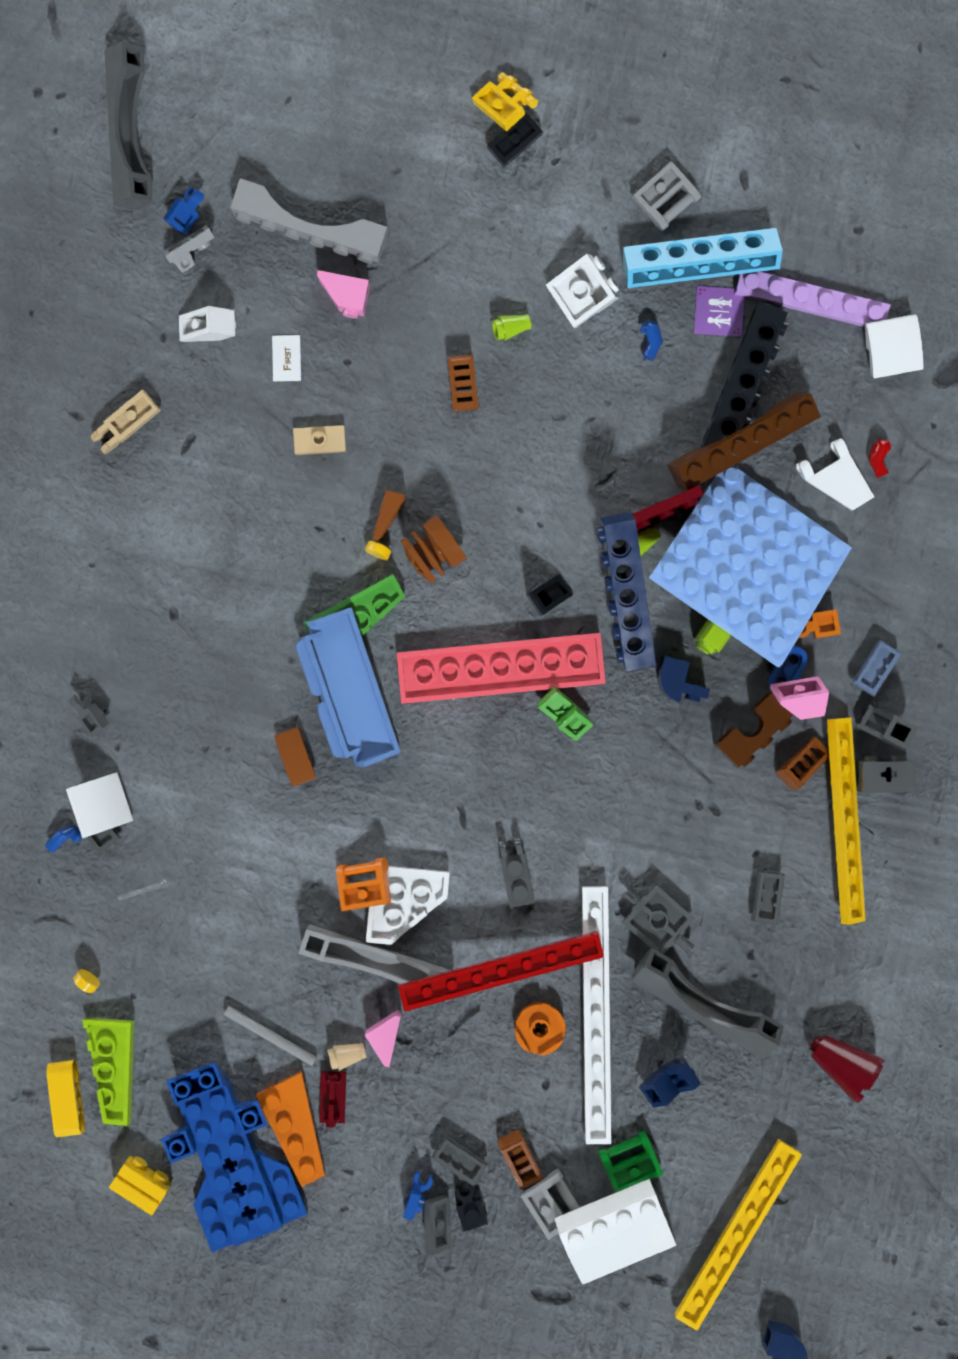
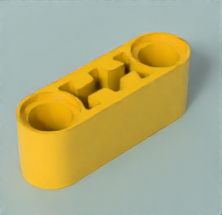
M68 1060L48 1063L46 1073L55 1137H65L83 1134L85 1131V1117L77 1061Z

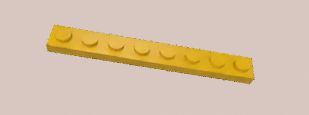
M852 717L827 719V734L840 902L839 911L841 924L851 925L866 921Z
M780 1139L776 1141L674 1313L676 1319L698 1331L801 1158L802 1153Z

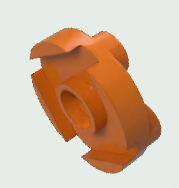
M535 1002L527 1005L519 1012L515 1019V1036L519 1045L525 1051L538 1055H547L561 1046L565 1036L566 1025L562 1014L556 1007L547 1002ZM538 1022L547 1025L544 1028L545 1033L543 1035L539 1032H533L536 1028L535 1024Z

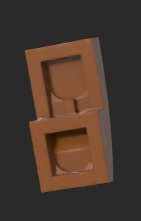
M296 727L274 735L292 787L317 779L300 729Z

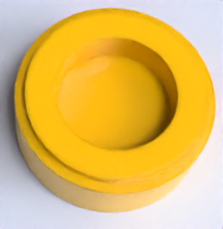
M368 541L365 547L367 553L382 560H388L392 552L390 548L376 541Z
M80 969L73 977L75 985L87 993H94L100 985L98 978L84 969Z

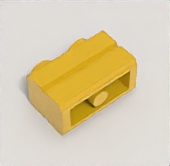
M129 1156L112 1181L109 1189L152 1216L171 1187L172 1182L169 1181L168 1175L159 1170L155 1172L148 1168V1164L144 1159Z

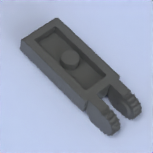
M519 833L513 834V842L517 853L511 855L506 853L507 846L503 836L498 837L501 852L500 862L510 908L535 903L525 852L522 851Z

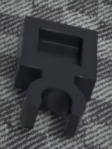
M469 1183V1191L467 1193H462L459 1185L455 1186V1195L462 1201L456 1204V1209L463 1232L488 1225L481 1197L473 1199L474 1186Z

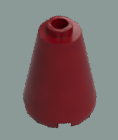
M823 1035L821 1039L816 1036L809 1047V1050L812 1051L810 1057L855 1103H859L865 1097L860 1093L863 1089L870 1090L883 1068L881 1064L885 1062L879 1056Z

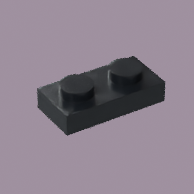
M526 112L508 131H503L489 143L487 149L505 168L543 135V131Z

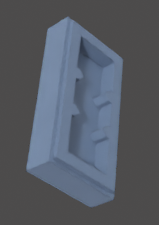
M878 640L851 683L875 697L902 653L884 641Z

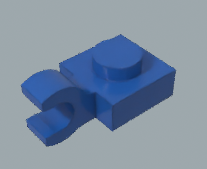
M192 187L186 190L183 197L184 200L176 198L163 218L164 221L184 236H187L200 216L195 209L204 198L203 193L198 189L194 190Z
M419 1170L414 1174L413 1185L403 1214V1218L412 1221L416 1212L421 1213L425 1198L421 1197V1193L428 1190L433 1183V1175L431 1174L426 1182H420L418 1179L420 1176Z

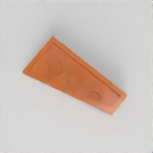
M302 1070L256 1094L301 1187L325 1176L326 1173Z

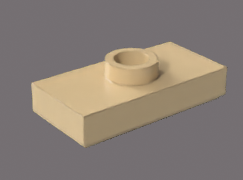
M344 425L293 428L295 455L346 452Z

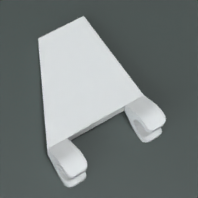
M837 439L830 443L832 451L839 459L814 474L807 460L800 461L795 465L796 470L806 482L850 510H854L874 498L873 493L849 454L843 439Z

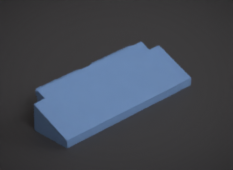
M350 607L306 622L310 634L300 637V641L296 643V651L311 693L315 696H320L321 703L318 704L317 711L333 756L341 758L352 756L356 767H366L401 753L352 608Z

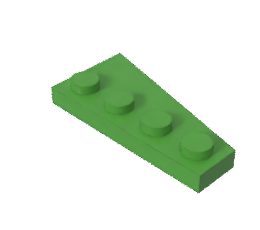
M394 574L303 622L309 633L306 622L351 607L362 637L406 596Z

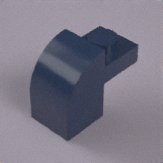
M662 656L657 679L660 690L667 698L680 702L682 693H684V699L700 702V698L708 699L709 688L685 682L690 662Z
M675 1059L653 1072L639 1088L654 1108L667 1106L680 1092L695 1090L701 1082L687 1062L681 1063L678 1059Z
M768 1321L762 1343L767 1356L777 1359H808L806 1349L794 1329L785 1324Z

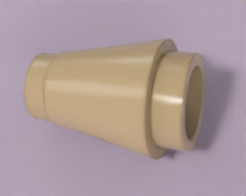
M363 1043L334 1045L332 1049L327 1050L332 1070L338 1069L340 1071L366 1058Z

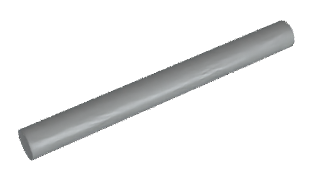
M228 1006L224 1013L225 1016L311 1066L314 1064L317 1058L315 1055Z

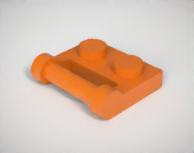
M385 857L377 858L374 862L351 866L347 864L337 866L336 875L341 911L392 904L387 874L389 864ZM376 872V879L349 884L350 876Z

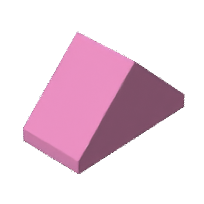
M396 1010L366 1029L365 1037L385 1067L390 1066L402 1011Z

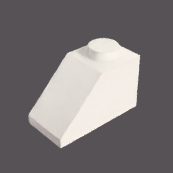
M207 306L179 316V336L181 342L221 341L235 336L236 322L234 310Z

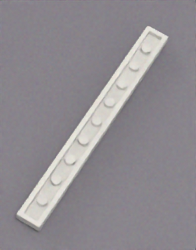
M582 886V935L597 931L604 954L603 958L583 963L585 1144H611L608 887Z

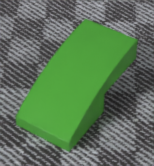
M553 687L537 703L538 709L557 722L558 728L575 741L594 725L592 720L556 687Z

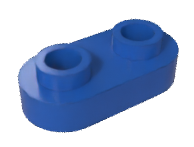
M793 646L780 667H773L767 681L769 688L771 684L776 683L778 677H782L784 682L799 679L807 664V654L802 648ZM792 654L797 659L794 664L789 662V656Z

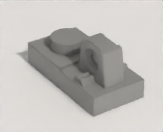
M205 225L167 248L163 253L169 263L173 262L183 273L195 265L190 251L196 249L198 251L204 250L212 244L210 240L215 237L208 226Z

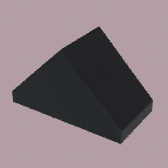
M558 574L527 594V598L541 617L571 597L573 593L561 575Z

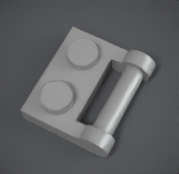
M671 161L640 188L632 198L649 216L656 228L663 232L669 227L668 223L691 203H696L701 198V195ZM682 189L686 195L661 215L657 210Z
M559 1169L552 1171L547 1177L520 1193L521 1198L548 1240L559 1234L555 1218L563 1215L562 1210L548 1188L553 1185L556 1187L570 1211L583 1207L582 1205L579 1206L566 1186Z

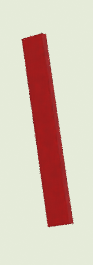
M594 931L399 984L398 989L403 1010L406 1012L604 957L599 933Z

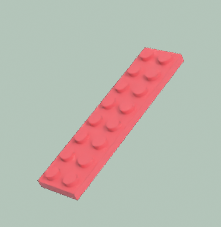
M601 633L396 653L401 704L547 690L553 687L568 688L606 684Z

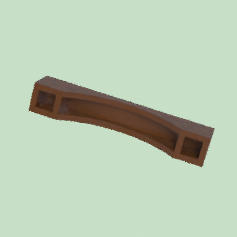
M797 392L777 403L766 414L743 429L717 442L690 451L668 463L667 466L676 486L689 490L817 420L821 416L812 394Z

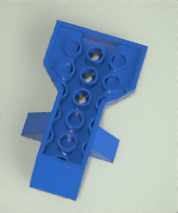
M216 1062L166 1081L174 1103L179 1105L186 1124L164 1136L161 1141L170 1164L194 1155L196 1151L198 1153L206 1177L193 1206L212 1252L232 1244L234 1247L278 1230L283 1227V1224L308 1214L307 1206L290 1164L268 1157L266 1153L256 1149L250 1132L268 1125L259 1100L238 1102L229 1078ZM228 1158L231 1161H237L234 1167L226 1163ZM238 1182L241 1185H246L244 1190L236 1187ZM249 1206L250 1209L255 1208L254 1214L246 1212V1207Z

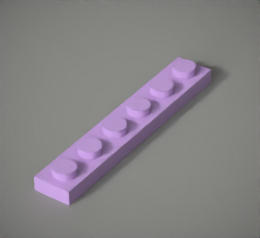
M763 272L739 274L735 295L865 327V323L887 320L891 305Z

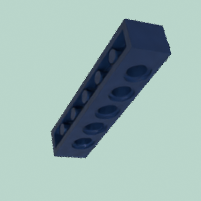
M631 512L600 518L601 527H597L599 542L604 543L605 549L604 552H601L603 567H607L609 575L604 577L606 590L611 592L612 600L608 601L610 615L615 616L616 624L612 625L614 640L619 641L620 648L615 649L618 664L622 663L626 671L656 666L636 520ZM625 540L622 547H612L615 541ZM620 565H628L625 572H616ZM623 590H632L627 597L620 596ZM630 613L635 614V616H634V618H633L632 620H630V621H625V620H624V617H625L627 614H630ZM631 638H639L636 643L627 644Z

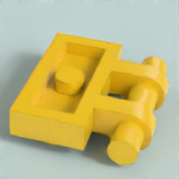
M502 72L497 78L499 82L497 86L489 81L472 97V101L476 107L505 131H508L525 115L522 105H528L533 109L537 106L538 100L533 96L531 90L521 87L515 77L512 75L508 76ZM507 93H513L514 96L511 98Z

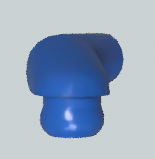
M645 321L641 325V332L647 336L648 344L642 356L654 361L663 338L657 323Z
M72 825L58 830L46 842L45 846L50 852H55L67 839L71 838L74 843H77L82 839V835L78 827Z

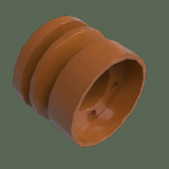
M436 515L422 525L427 535L425 538L422 539L415 531L411 532V535L417 542L415 545L412 546L406 537L400 540L403 544L405 555L419 575L427 579L431 585L437 581L431 573L434 568L441 577L445 575L441 563L445 561L454 569L467 560L458 543Z

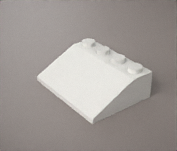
M650 1179L555 1218L561 1241L582 1285L677 1246Z

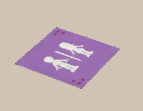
M697 286L694 334L742 337L745 297L735 295L736 288Z

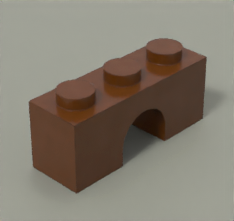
M767 692L750 709L759 721L758 729L754 734L745 736L736 727H731L714 743L717 749L735 767L747 766L755 758L753 754L759 748L764 749L773 741L771 736L778 730L783 731L791 724L790 718L794 714L780 705L773 692Z

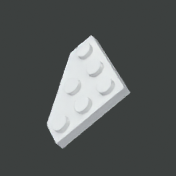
M389 866L387 874L392 904L369 907L366 942L392 945L406 931L445 901L448 896L450 871ZM372 872V880L376 879V872Z

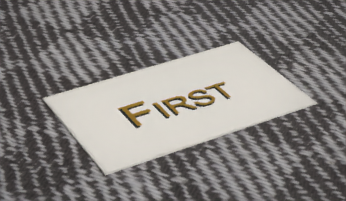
M300 335L272 336L273 381H301Z

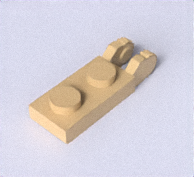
M141 390L103 421L104 424L94 431L90 438L96 442L111 430L115 436L101 447V451L107 454L116 448L120 442L123 443L161 410L146 391Z

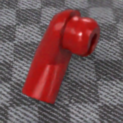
M886 439L876 441L868 455V461L877 479L889 473L884 459L888 451L891 450V443Z

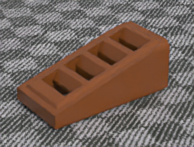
M473 355L449 357L448 369L453 412L479 409ZM469 365V369L454 370V366ZM470 375V380L455 381V377ZM471 386L469 391L456 392L458 387ZM472 396V401L457 403V398Z
M389 490L385 491L372 537L373 541L380 542L405 503L406 495Z
M814 735L779 767L776 774L791 790L799 789L829 758V750ZM811 747L820 755L819 758L811 752ZM805 754L813 764L810 765L803 755ZM797 762L805 770L804 772H802L800 768L796 765Z
M519 1129L497 1140L500 1151L520 1190L544 1179ZM524 1151V1153L511 1159L512 1156ZM529 1160L528 1163L516 1168L517 1165ZM531 1169L534 1170L532 1173L522 1178L520 1177L521 1174Z

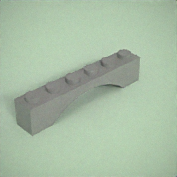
M241 178L230 207L234 216H236L235 218L240 222L250 224L252 221L260 224V227L267 231L274 232L276 229L285 232V236L295 240H299V237L309 240V243L313 246L323 248L325 245L333 248V251L337 254L348 256L349 253L358 256V260L367 264L380 262L389 235L386 226L365 219L338 226H321L305 222L281 208L270 196L265 186Z
M311 924L306 929L298 953L322 962L366 971L400 984L450 971L449 969Z

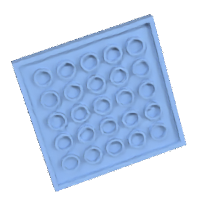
M733 465L714 477L704 495L700 498L699 504L695 506L649 578L769 662L780 667L852 547Z

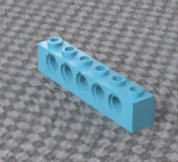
M777 228L623 247V270L627 288L780 269L783 249Z

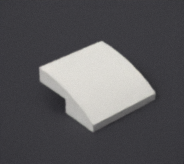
M916 314L865 323L866 349L869 350L870 376L873 379L924 369L921 334Z
M117 772L66 789L82 838L133 821Z

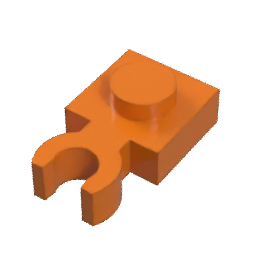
M837 609L813 613L810 617L811 621L807 622L804 631L798 638H804L810 632H813L814 639L841 634Z

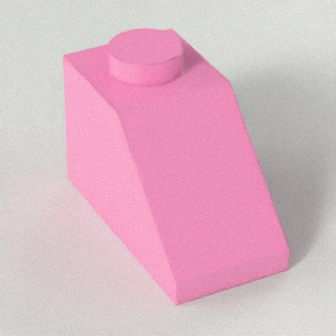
M318 270V280L339 312H343V316L349 318H358V315L365 317L370 291L369 280Z
M819 676L771 684L770 689L780 705L800 720L825 716L829 691Z

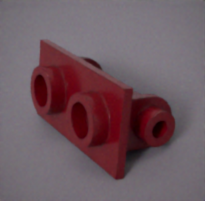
M321 1071L319 1123H326V1127H336V1123L345 1124L347 1072Z

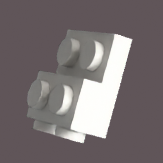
M590 254L584 255L546 284L574 328H577L594 314L600 313L620 298L616 293L620 290L619 286L612 277L607 279L603 273L606 267L598 256L593 258Z

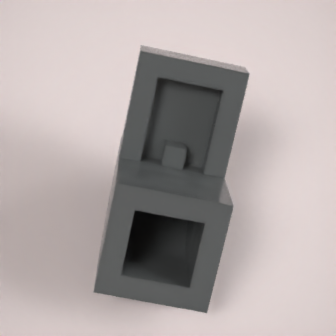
M869 705L858 729L880 739L888 745L906 751L919 726Z

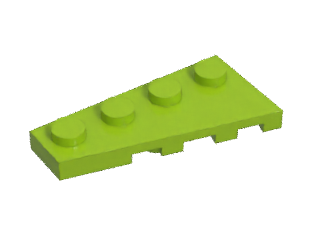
M86 1017L82 1019L83 1027L87 1031L88 1040L86 1042L88 1052L91 1051L93 1061L92 1072L93 1077H96L98 1090L96 1092L102 1122L109 1125L128 1126L131 1124L135 1021Z

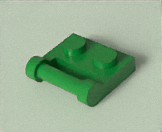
M645 1130L638 1132V1136L606 1149L603 1147L598 1149L615 1193L645 1180H652L664 1175ZM643 1145L644 1152L612 1165L611 1158Z

